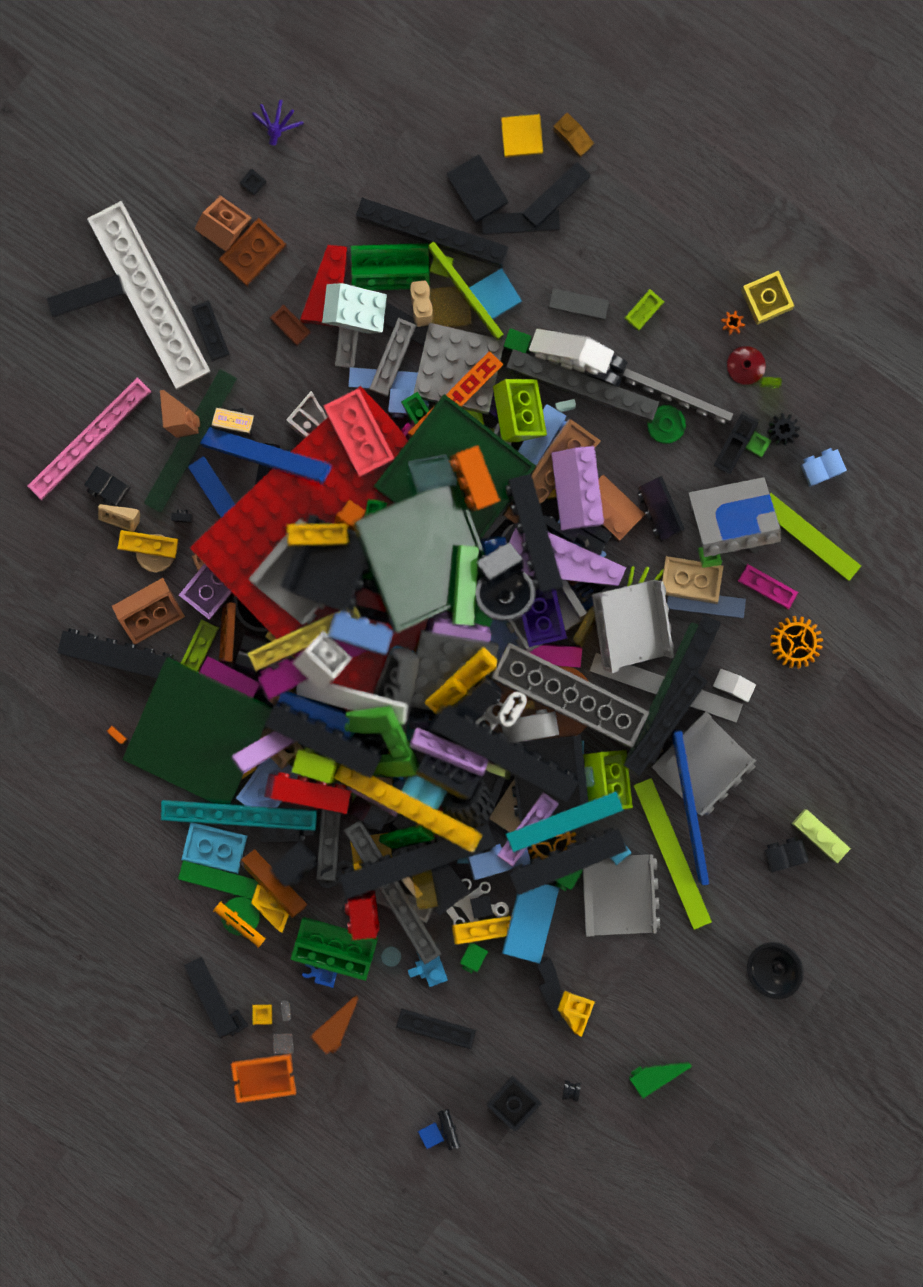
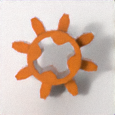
M737 311L732 315L726 312L727 319H721V322L725 323L722 330L727 329L729 335L734 331L739 334V327L745 326L744 323H741L744 316L739 317ZM730 319L732 321H737L735 325L736 327H734V325H729Z

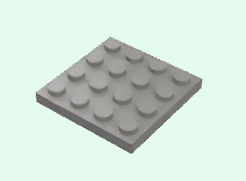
M429 323L414 393L418 392L423 400L437 403L443 394L446 395L489 351L500 360L505 340H496L493 337ZM498 371L462 406L463 409L489 414L494 392L493 386L495 385Z

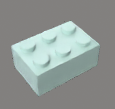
M343 283L327 284L322 323L367 334L382 333L387 294Z

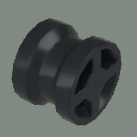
M565 1080L562 1099H572L574 1102H578L581 1083L576 1082L574 1084Z

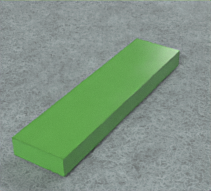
M458 545L453 624L474 625L479 547Z

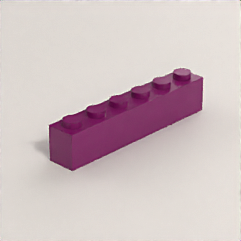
M334 640L351 658L367 651ZM302 652L296 654V657L298 658ZM289 659L278 663V668L272 670L270 667L260 672L262 676L258 677L268 699L309 680L293 664L295 660L290 662Z

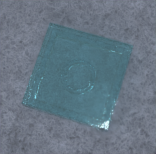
M447 455L408 462V467L418 492L456 485V478Z

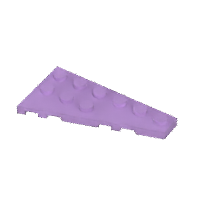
M515 528L509 542L523 559L524 569L522 571L528 576L534 577L533 572H529L527 567L528 555L522 550V534L518 535ZM548 532L562 580L610 586L619 585L626 567Z

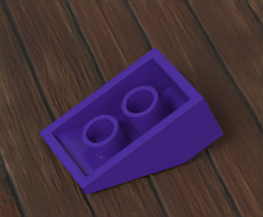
M536 590L532 607L522 616L529 647L567 639L557 590L539 595L538 590Z

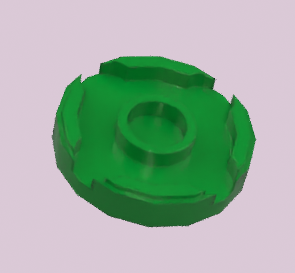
M665 405L658 407L652 424L647 422V428L651 438L656 442L672 444L678 441L684 434L686 422L680 410L673 406Z
M235 897L225 904L233 912L236 911L238 916L252 926V928L255 929L260 921V912L251 904V899ZM225 912V914L228 917H230L234 922L238 924V922L235 919H233L229 914ZM221 917V921L224 927L230 933L234 935H242L233 926H228L226 924V921ZM241 925V927H242L245 931H247L248 933H251V932H249L246 928H244V927Z

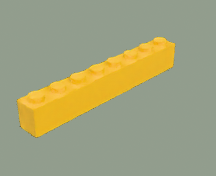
M342 764L334 776V779L472 853L482 837L477 831L373 776L370 779Z

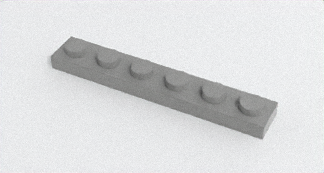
M627 368L622 378L625 379V383L631 386L640 385L643 387L642 390L651 394L654 392L661 394L660 397L664 400L671 401L673 399L679 402L678 405L683 408L689 409V407L697 410L696 413L707 417V414L715 417V421L721 424L729 423L733 416L731 412Z

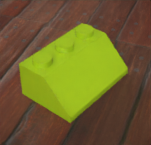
M505 379L493 386L501 437L505 442H521L547 436L537 379Z
M627 751L583 754L588 802L617 792L622 808H633L629 769L624 766L627 761Z

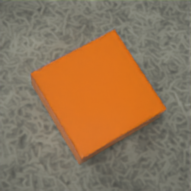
M111 726L107 731L120 744H125L128 740L114 726Z

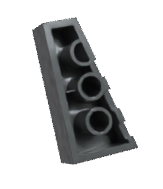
M408 647L390 649L373 693L375 696L407 704V720L404 724L400 723L404 734L407 731L420 659Z

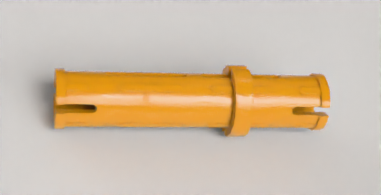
M221 901L214 908L213 911L222 917L228 926H233L258 948L265 941V937L241 919L236 911L233 912ZM225 912L229 914L233 919H235L238 922V924L234 922L230 917H228L225 914ZM241 925H242L244 928H246L249 932H251V933L254 935V937H253L252 935H250L247 931H245V930L241 927Z

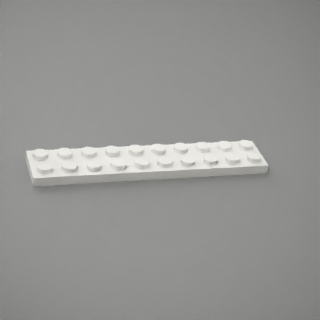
M120 201L87 218L116 275H120L124 290L176 390L210 373L211 371L123 202Z

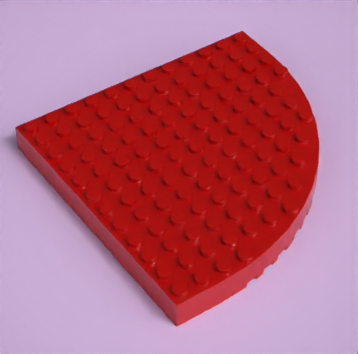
M359 386L357 389L360 390L395 459L408 440L388 414ZM329 417L291 451L292 453L330 464L332 468L323 483L272 469L190 547V550L276 639L309 624L305 623L302 625L254 585L249 578L286 536L287 525H295L299 519L307 523L310 514L318 516L321 520L336 524L337 514L342 512L349 500L365 511L368 499L387 502V507L394 504L373 487L392 461L359 477ZM365 588L361 592L358 591L356 605L386 612L381 596ZM324 606L322 609L318 607L314 612L316 617L311 623L339 610ZM368 619L370 620L369 624L377 626V623L388 626V630L393 631L392 625ZM428 619L399 632L393 631L386 654L381 655L367 650L353 657L330 683L373 695L390 649L394 646H401L404 648L408 647L414 651L420 639L421 630L424 631ZM303 649V650H301V651H299V652H296V653L292 654V656H293L295 659H297L296 654H298V653L304 651L305 649ZM343 708L346 712L354 711V710H350V709Z

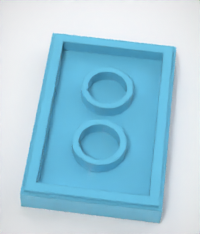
M190 822L181 860L239 874L241 865L239 862L243 857L248 836Z

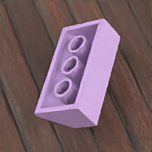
M594 446L572 448L551 453L561 530L597 527L604 524Z

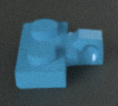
M418 954L419 961L415 962L417 967L408 970L410 978L420 975L421 979L426 977L429 987L448 981L439 956L424 964Z

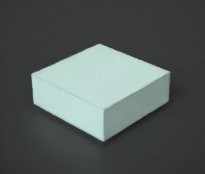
M575 399L555 403V408L559 412L572 410L576 407Z

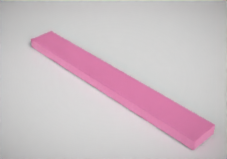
M137 377L28 487L40 500L44 499L151 393V390Z

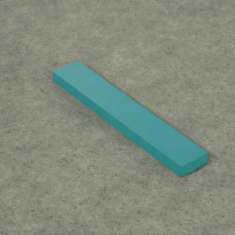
M614 792L506 835L513 852L620 812L623 808L617 792Z

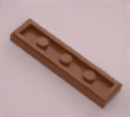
M255 849L240 860L239 863L292 918L307 907V903L290 886L285 887L270 871L272 867Z

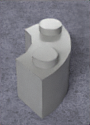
M547 709L535 711L536 715L524 717L519 715L513 725L502 726L503 734L509 737L508 741L512 743L559 735L556 712L547 713Z

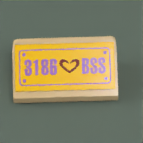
M216 408L212 427L250 435L254 415Z

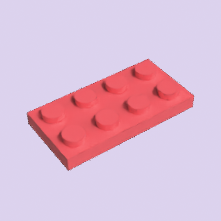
M359 389L323 406L359 477L394 460Z

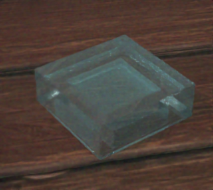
M584 767L586 787L593 786V767Z

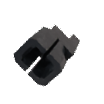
M544 515L549 533L571 543L575 541L582 548L599 556L606 546L605 543L608 542L612 535L611 532L601 526L561 530L556 518Z

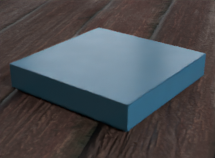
M502 268L469 287L492 319L522 302Z

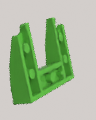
M391 706L346 713L345 717L349 719V724H345V732H381L391 754L382 755L374 771L375 775L389 777L416 776L415 774L420 764Z

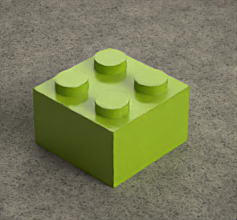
M305 747L304 749H298L292 772L326 783H335L337 780L334 779V776L341 764Z

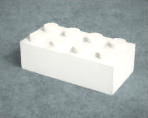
M536 329L529 351L535 353L536 358L545 361L547 359L550 363L561 365V367L572 370V367L580 372L586 370L595 375L598 372H607L614 351L588 337Z

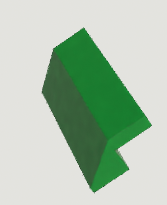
M428 243L351 246L352 286L367 290L410 289L412 282L426 280L430 288Z
M303 917L291 960L366 981L378 937L353 940L352 934H349L346 928Z

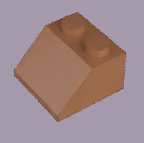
M220 196L202 213L195 230L214 242L218 247L227 251L236 242L252 217Z
M160 390L163 428L176 438L199 434V417L166 391Z

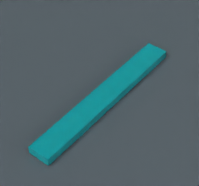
M170 800L161 801V820L316 830L317 810Z

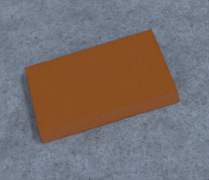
M258 218L219 258V261L244 285L248 286L287 244Z
M236 603L222 605L219 662L221 663L232 662Z

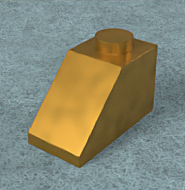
M568 113L553 126V132L579 157H582L594 144L582 126Z

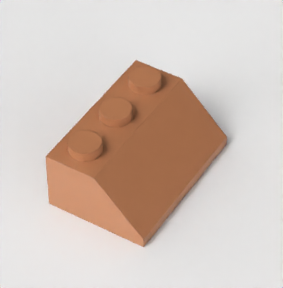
M602 475L598 479L604 524L601 526L611 532V536L620 542L642 519L645 513L608 478Z
M163 578L112 606L119 622L134 645L185 617Z

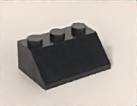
M660 476L640 486L637 496L640 503H644L647 508L644 512L648 521L652 520L654 528H652L655 538H660L662 542L683 533L685 528L663 477Z

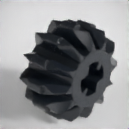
M781 413L780 419L774 416V422L768 423L772 429H768L767 433L774 434L769 439L772 441L777 438L776 445H779L781 440L783 446H787V440L793 444L795 442L793 437H799V434L794 432L800 430V426H794L798 420L795 419L791 422V414L785 419L784 413ZM783 425L786 426V430H788V432H785L784 434L780 433L781 430H779V427L782 428Z

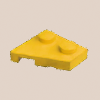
M257 884L251 904L279 932L283 933L289 914L261 885Z
M564 991L558 1011L573 1033L582 1037L595 1001Z

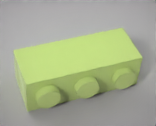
M804 809L791 823L835 863H838L851 849L807 809Z

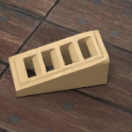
M100 504L98 506V520L134 532L140 522V510Z

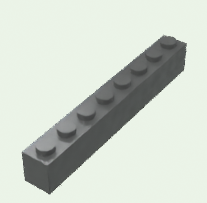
M514 349L506 367L510 373L527 379H537L538 383L651 424L659 406V402Z

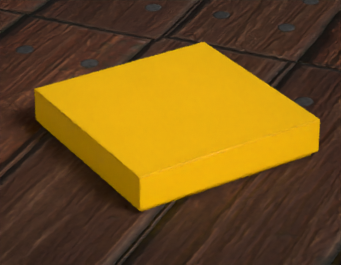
M540 114L501 118L505 157L543 154Z

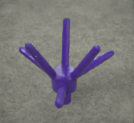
M282 100L278 102L274 123L270 122L263 104H260V108L265 121L255 112L252 113L268 129L270 145H277V139L281 136V132L304 124L303 121L284 127L294 113V110H290L281 124H278Z

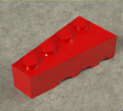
M327 245L301 315V323L334 326L322 323L327 284H344L348 254L347 247Z
M278 772V776L268 775L264 797L347 814L351 790H346V785L335 783V786L331 787L327 786L326 782L316 780V783L308 782L309 778L297 776V779L289 778L290 774Z

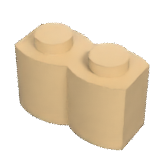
M426 280L412 282L410 292L414 322L417 327L429 326V323L433 321L429 285Z

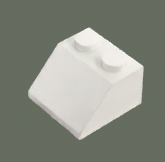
M323 631L300 654L293 664L320 690H323L352 658L334 640L328 638L327 634Z

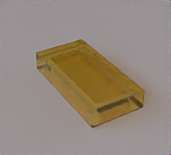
M431 869L413 875L418 910L437 907Z

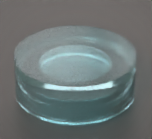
M387 947L382 952L381 958L385 965L392 967L400 962L401 953L395 947Z

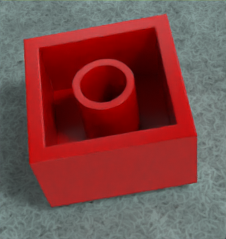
M371 890L349 898L348 903L345 904L346 915H350L348 933L352 934L353 940L376 938L380 929L376 891Z

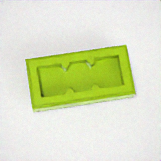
M649 289L624 319L637 331H640L662 306L664 301Z

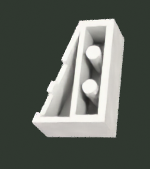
M312 391L286 419V424L304 439L327 418Z

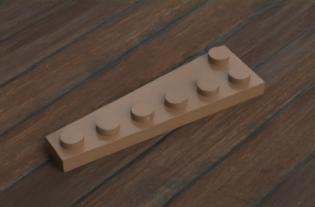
M571 419L567 420L531 473L539 503H542L555 489L551 453L579 447L594 446L595 448L601 442ZM511 502L503 515L516 524L518 520L516 516L512 515L510 505L513 503Z

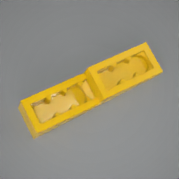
M483 647L425 701V704L435 713H437L441 704L446 707L448 704L452 706L467 694V690L496 668L497 659Z

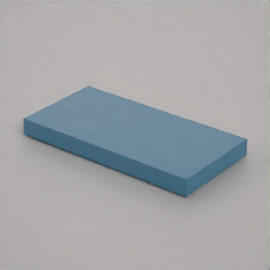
M545 884L519 896L517 894L502 954L540 964L559 891L558 887Z

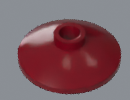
M749 346L739 347L734 350L727 361V370L730 377L735 382L743 385H750L759 381L766 368L765 359L761 352ZM745 361L750 362L749 368L744 367L743 363Z

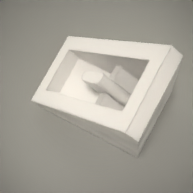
M720 669L713 684V687L746 702H749L756 686L751 681L723 669Z

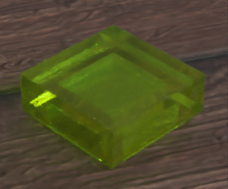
M763 377L760 380V387L780 388L782 379Z

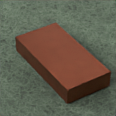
M285 305L270 317L296 346L311 333Z

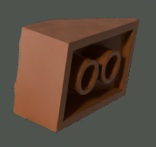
M357 995L311 1035L312 1039L326 1054L329 1051L333 1054L341 1047L342 1044L340 1042L359 999Z

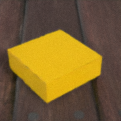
M272 1004L252 1005L253 1025L273 1024Z

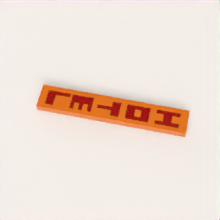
M489 351L446 395L462 407L503 366V363ZM430 411L408 432L410 436L414 434Z

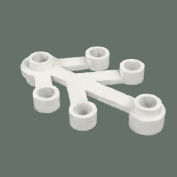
M467 878L462 879V881H468L470 883L468 889H470L472 886L471 881ZM482 882L477 889L453 906L461 907L471 922L481 921L478 918L474 919L470 899L478 898L483 893L490 892L491 885L488 882ZM483 884H487L489 886V889L487 891H483L481 889V886ZM498 902L495 905L491 904L492 912L497 917L507 916L509 908L506 903ZM453 907L446 911L454 921V925L458 919L465 923V920L458 916ZM498 907H504L505 912L503 914L498 913Z

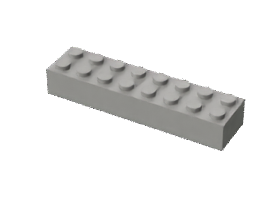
M511 643L506 645L491 677L492 680L516 692H521L526 697L629 748L633 747L649 714L648 711Z

